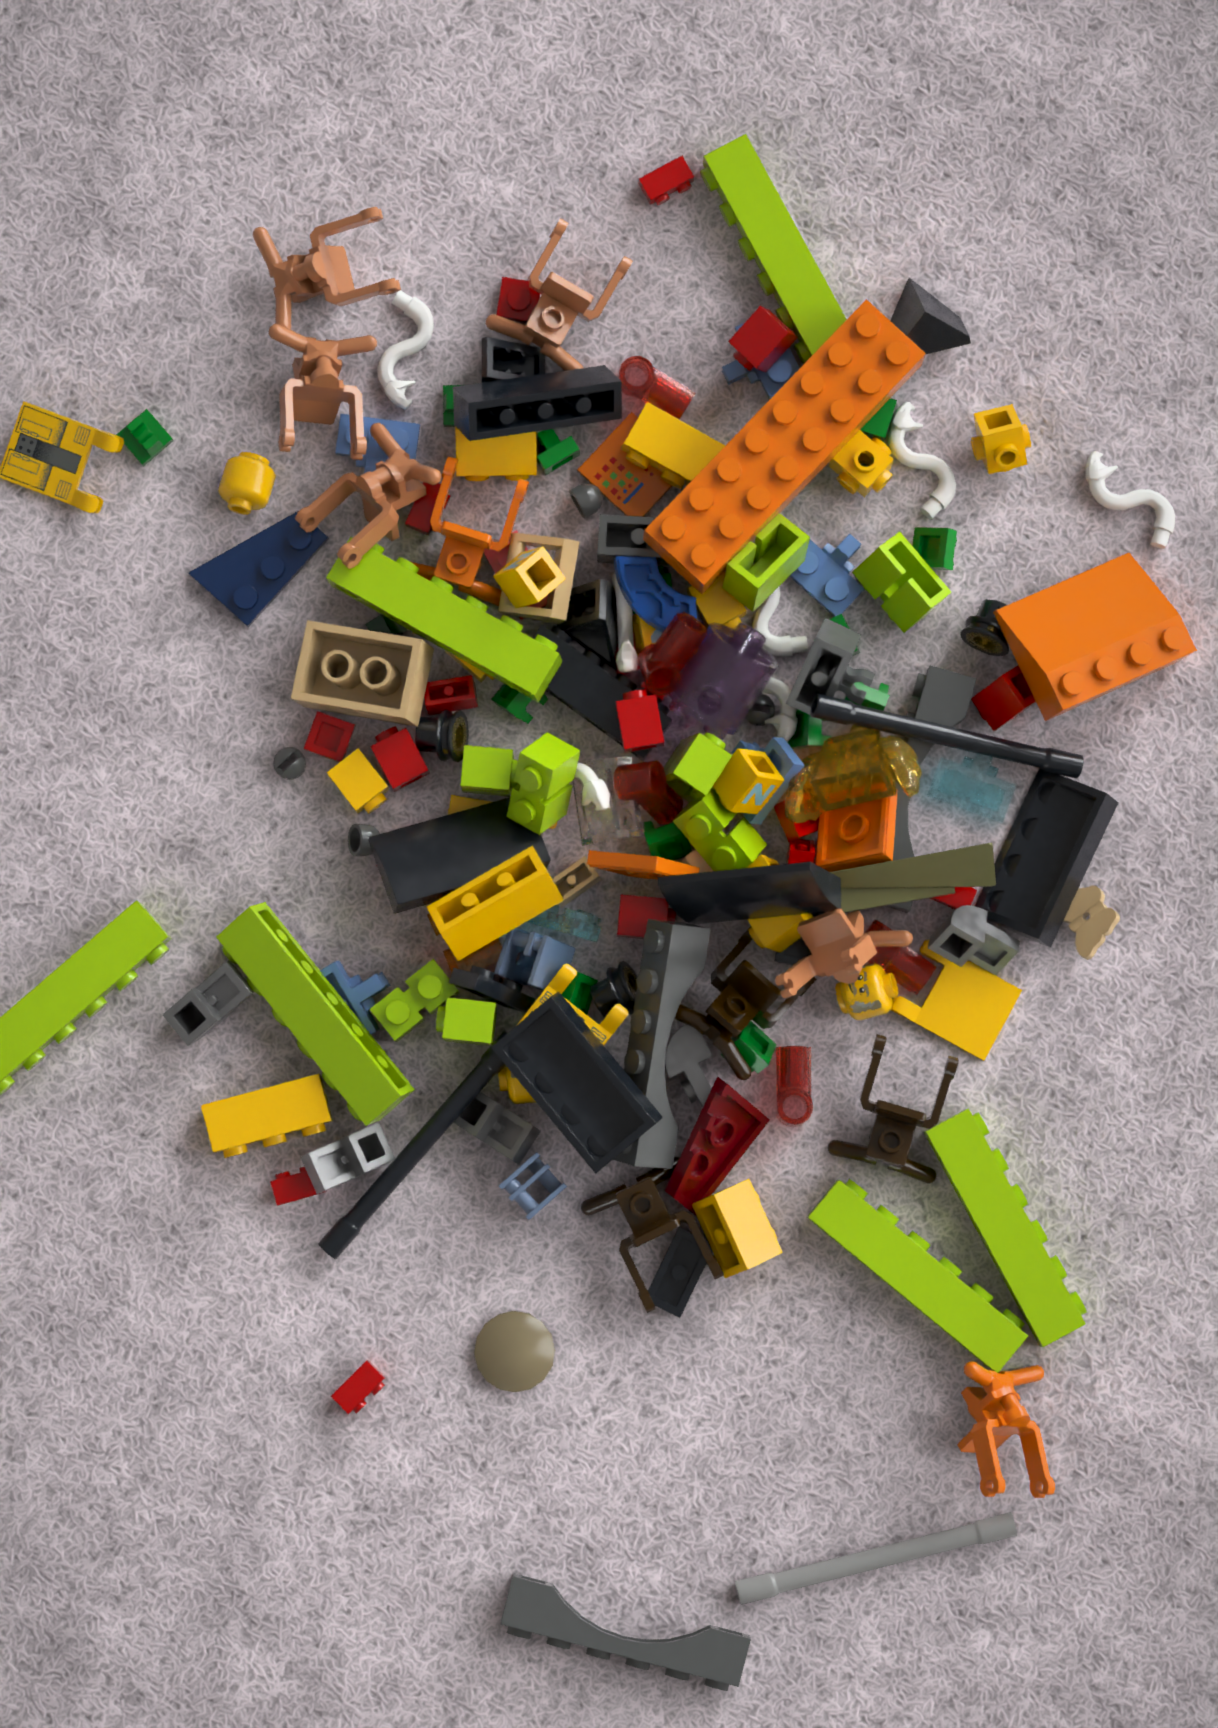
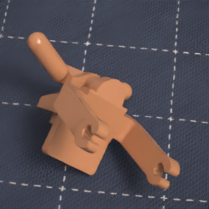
M377 207L367 208L356 215L315 227L310 234L313 248L309 249V254L290 255L287 257L288 261L285 262L282 261L267 229L264 227L254 229L253 238L268 267L270 278H274L276 285L273 288L276 299L275 324H280L291 330L292 301L294 303H301L324 293L326 301L342 307L378 295L393 294L401 290L399 280H395V278L355 289L345 248L343 246L325 245V238L382 220L381 209Z
M560 218L549 236L551 239L528 277L529 288L540 293L541 297L531 312L526 325L492 314L486 318V326L490 330L520 340L528 346L532 342L541 348L540 353L549 357L560 368L567 371L584 368L560 346L576 316L581 317L587 322L598 318L620 279L624 278L633 260L626 256L621 259L594 309L588 310L587 308L594 296L554 272L549 273L544 283L539 281L540 273L569 224Z
M273 324L268 331L272 339L303 353L302 358L295 357L292 364L295 379L290 378L279 394V451L290 452L291 446H294V421L331 425L335 421L341 402H347L349 404L350 456L351 459L362 460L367 450V440L364 437L362 393L357 386L344 385L343 380H339L338 376L342 368V360L337 359V357L373 351L377 347L376 338L367 335L337 341L328 339L321 341L316 340V338L305 337L280 324Z
M374 423L370 427V434L389 458L385 462L380 461L376 463V470L373 472L368 471L360 476L355 475L353 472L342 475L312 504L302 508L295 517V520L305 532H311L353 492L357 491L360 493L364 516L369 524L348 543L344 544L337 553V556L348 569L358 565L362 556L384 536L391 541L399 538V515L396 511L426 495V487L420 481L435 485L441 480L439 470L422 465L415 459H410L409 454L400 447L381 423Z
M840 908L834 909L798 924L797 931L810 949L811 955L800 959L786 972L777 975L775 983L777 986L784 985L785 989L780 991L783 998L796 995L797 991L816 975L819 977L833 975L840 982L854 983L859 977L862 966L877 954L875 947L909 946L913 941V936L907 930L869 931L864 933V917L859 910L845 914Z

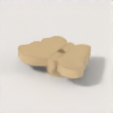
M1094 885L1078 888L1063 922L1069 923V928L1076 933V950L1082 958L1087 960L1094 957L1097 949L1105 942V936L1113 932L1120 920L1119 914L1104 904V892Z

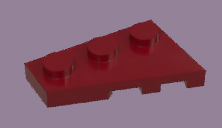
M717 1076L664 1191L696 1216L692 1204L714 1193L770 1119Z

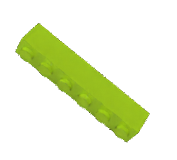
M744 134L704 155V169L700 170V174L710 192L717 190L723 203L719 205V209L727 225L730 227L735 224L742 238L737 241L744 257L748 262L754 259L761 273L757 274L756 277L766 296L773 294L780 308L775 310L777 317L789 329L792 328L794 334L798 337L799 342L794 344V347L801 362L804 364L847 319L748 136Z
M377 543L362 556L359 564L353 568L348 569L342 563V560L339 557L337 558L326 577L333 588L538 703L563 662L560 654L556 652L558 646L551 640L537 634L535 639L521 632L523 626L505 615H502L499 620L486 613L489 607L478 599L469 595L465 600L452 593L454 588L444 580L433 576L429 581L417 574L419 568L410 561L398 557L395 562L383 555L385 549Z
M136 900L0 1017V1096L15 1083L12 1076L23 1066L29 1071L46 1057L42 1050L55 1040L58 1044H61L77 1030L73 1023L81 1016L86 1014L91 1018L108 1003L104 997L115 987L119 991L127 988L138 978V974L135 972L138 967L145 961H148L150 965L154 964L169 951L165 944L172 938L141 902Z
M266 902L249 906L216 936L223 945L222 951L232 963L238 964L247 975V982L251 989L266 999L272 1007L274 1018L281 1025L289 1028L297 1038V1045L301 1052L316 1062L322 1070V1077L325 1082L334 1090L339 1091L347 1101V1108L355 1119L363 1122L366 1126L384 1118L415 1090Z
M969 1108L933 1126L931 1129L924 1131L925 1137L1038 1345L1045 1347L1084 1326L1086 1323L1081 1315L1087 1313V1310L1077 1292L1074 1291L1069 1294L1062 1279L1068 1277L1058 1257L1055 1255L1050 1258L1045 1250L1043 1243L1048 1241L1047 1236L1038 1220L1030 1222L1023 1208L1029 1205L1018 1184L1011 1186L1004 1174L1009 1169L1007 1162L998 1148L991 1150L984 1136L990 1132L979 1112L972 1115Z
M849 1179L844 1184L842 1181L836 1180L808 1214L807 1218L988 1368L999 1373L1028 1337L1021 1330L1025 1323L1009 1309L1006 1308L1001 1314L989 1304L994 1297L976 1282L970 1288L958 1277L962 1271L946 1257L943 1256L938 1262L926 1252L931 1245L913 1230L907 1236L895 1225L899 1219L883 1205H880L875 1210L864 1200L868 1193L854 1181Z

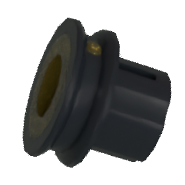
M986 599L982 601L977 615L969 616L966 619V628L960 632L962 640L970 647L992 656L1007 655L1009 653V645L993 613L995 610L1007 605L997 600Z
M445 709L438 718L420 717L419 725L416 727L415 738L418 751L436 752L438 758L443 762L450 758L455 762L462 761L464 745H468L469 737L468 721L465 713L461 710L452 713Z
M621 961L618 964V968H607V978L590 986L593 1002L604 1017L616 1004H621L628 1010V1014H633L638 976L627 962Z

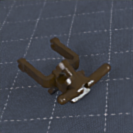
M752 926L740 937L739 943L711 973V984L721 993L705 1011L708 1015L705 1016L680 1004L674 1019L695 1028L699 1033L705 1034L713 1041L712 1044L720 1050L736 1077L743 1081L750 1078L751 1068L731 1037L736 1038L751 1020L762 1029L772 1028L799 996L802 997L817 980L815 977L810 979L797 991L796 995L786 998L773 1014L767 1011L768 1008L781 995L779 988L746 960H743L729 977L725 974L728 966L751 942L752 937L749 934V929Z
M876 1034L871 1051L872 1058L860 1094V1102L863 1109L876 1114L869 1134L868 1146L832 1140L828 1144V1152L833 1156L876 1165L878 1160L888 1163L887 1169L899 1172L927 1184L933 1183L937 1177L936 1171L907 1157L916 1126L931 1129L938 1123L948 1088L955 1076L959 1060L956 1057L948 1056L929 1117H926L927 1114L886 1101L877 1100V1102L869 1100V1096L887 1039L885 1036Z
M674 1157L672 1169L653 1168L645 1174L636 1177L637 1183L626 1187L624 1183L612 1190L589 1198L581 1204V1211L588 1216L615 1205H620L633 1234L621 1240L619 1252L637 1286L638 1295L647 1313L655 1310L656 1307L629 1254V1250L679 1227L681 1223L688 1224L714 1279L716 1280L724 1276L715 1255L712 1256L693 1215L684 1210L669 1215L656 1188V1185L671 1177L680 1157Z

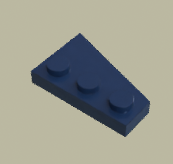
M299 511L189 572L192 578L248 628L329 540L328 536L318 527L311 532H305L295 520Z

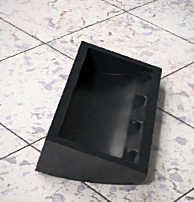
M1039 768L994 863L996 886L983 887L975 906L988 911L987 920L1051 948L1119 802L1106 792Z
M509 797L369 837L368 841L393 913L396 914L439 900L532 845L547 869L551 859L541 834L538 835L507 817Z
M812 862L658 877V886L668 904L680 918L693 925L829 912L837 908L841 909V878Z
M560 992L552 995L491 1047L595 1174L663 1118Z

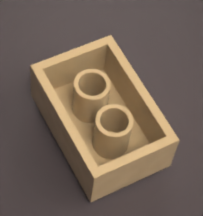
M307 620L291 699L305 708L418 727L434 648L422 639Z

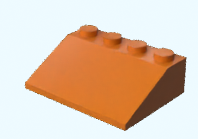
M1130 553L1119 556L993 612L1045 721L1173 665L1197 651L1180 614Z

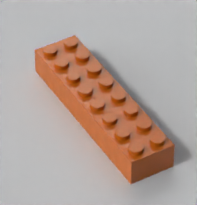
M866 299L644 530L643 540L696 590L703 594L726 570L727 564L750 541L753 542L756 535L788 506L922 366L926 353Z

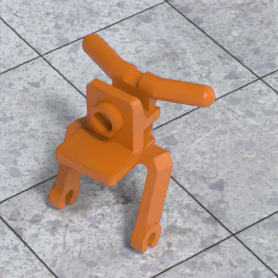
M449 456L444 465L442 483L430 519L433 531L446 536L437 565L433 567L415 562L411 563L419 568L417 574L429 581L433 576H436L447 583L458 585V591L499 606L502 590L475 580L480 570L485 549L499 552L509 544L518 511L526 496L529 482L522 479L518 480L501 538L496 540L489 534L448 521H441L458 459Z
M973 1361L966 1363L964 1366L965 1375L983 1387H966L961 1392L968 1405V1411L977 1424L973 1425L972 1430L957 1446L961 1452L976 1453L981 1476L980 1490L985 1497H994L996 1493H1004L1005 1480L1002 1477L997 1449L1010 1436L1017 1434L1021 1439L1030 1480L1031 1494L1034 1498H1044L1045 1495H1053L1055 1492V1482L1049 1473L1040 1429L1034 1421H1030V1416L1025 1407L1019 1403L1021 1400L1019 1394L1014 1390V1386L1040 1381L1044 1377L1043 1368L1039 1365H1033L997 1373L994 1370H987Z

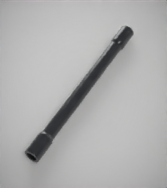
M818 693L815 694L811 704V717L843 725L852 724L1029 765L1046 772L1076 779L1080 776L1083 769V756L1071 752L1027 745L860 706L848 700Z
M506 1030L482 1055L480 1062L349 1212L342 1216L321 1239L318 1245L328 1255L337 1259L360 1233L362 1226L494 1075L501 1072L506 1066L491 1048L508 1033Z

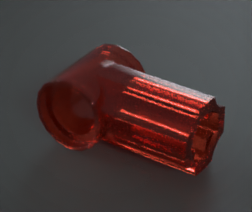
M641 356L627 358L621 364L617 377L621 380L622 392L624 394L635 397L645 404L649 402L679 420L696 394L653 367L647 358ZM631 367L640 368L646 375V382L640 386L629 384L625 378V371Z
M684 611L681 614L677 613L656 643L650 644L640 651L637 657L638 666L645 685L652 694L659 696L668 695L678 688L681 682L680 671L708 634L706 627L694 616Z
M659 761L620 765L615 769L614 788L619 799L622 801L635 800L659 825L672 823L674 818L682 811L683 799L666 783V774Z
M874 919L865 933L869 931L893 930ZM908 946L875 947L877 954L868 961L869 964L876 963L880 965L886 974L892 973L896 982L914 995H918L937 968Z
M776 1047V1117L785 1126L798 1127L809 1119L813 1111L811 1047ZM791 1097L800 1099L805 1106L804 1115L797 1119L786 1116L783 1111V1102Z

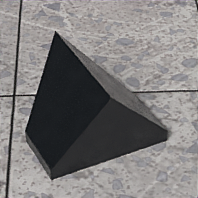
M908 278L890 321L926 354L971 344L970 336L961 318L911 278Z
M484 337L482 338V382L545 374V355L539 352L541 349L539 347Z
M598 579L572 588L566 621L559 625L557 624V627L617 671L618 629L614 586L608 580Z

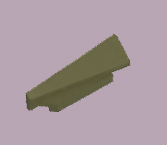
M992 843L830 872L841 878V909L844 913L950 895L955 893L954 887L996 886Z

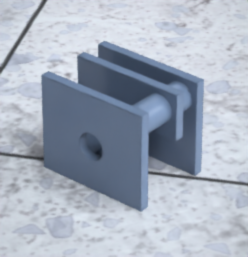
M515 928L506 935L494 973L543 991L564 964L571 965L576 948L545 935L542 936L532 931L529 933L520 928ZM520 952L519 959L516 962L517 954Z
M538 1152L499 1185L502 1190L505 1189L511 1195L509 1196L510 1200H515L526 1212L528 1220L534 1217L567 1187L565 1183L561 1184L549 1170L551 1167L548 1164L545 1165L539 1159L540 1155ZM528 1168L533 1173V1176L521 1185L516 1178ZM537 1179L550 1193L540 1204L526 1191Z

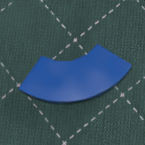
M616 556L614 558V570L619 588L629 606L642 620L653 628L673 637L691 640L697 638L696 597L682 595L668 586L659 573L656 557Z

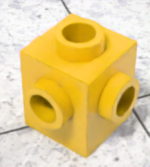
M1013 404L974 413L977 436L971 437V446L975 460H983L988 474L1007 472L1013 468L1027 465L1025 449L1031 447L1030 434L1027 425H1021Z
M859 430L829 463V467L839 475L836 479L842 487L852 494L859 492L865 498L872 489L878 493L892 478L893 474L889 470L894 459L890 456L892 453L890 448L877 437H873L871 440ZM861 463H864V464L868 465V467H864V466H862V465H860V464H861Z

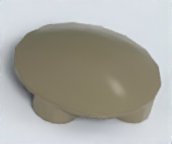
M511 1311L498 1314L485 1323L477 1336L474 1355L477 1368L487 1382L500 1390L520 1392L532 1389L545 1379L553 1366L555 1347L552 1335L542 1321L530 1313Z

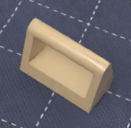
M512 533L506 564L519 553L524 552L526 545L533 547L544 546L545 549L556 551L554 562L566 579L548 594L546 609L528 606L515 609L502 590L498 612L558 625L566 621L580 541Z

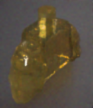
M853 725L849 733L828 738L824 742L821 751L809 754L802 760L805 766L790 780L786 792L785 818L793 823H804L808 820L816 821L823 810L825 812L895 796L897 793L896 781L908 799H910L919 792L922 770L918 764V757L912 747L897 736H883L881 731Z

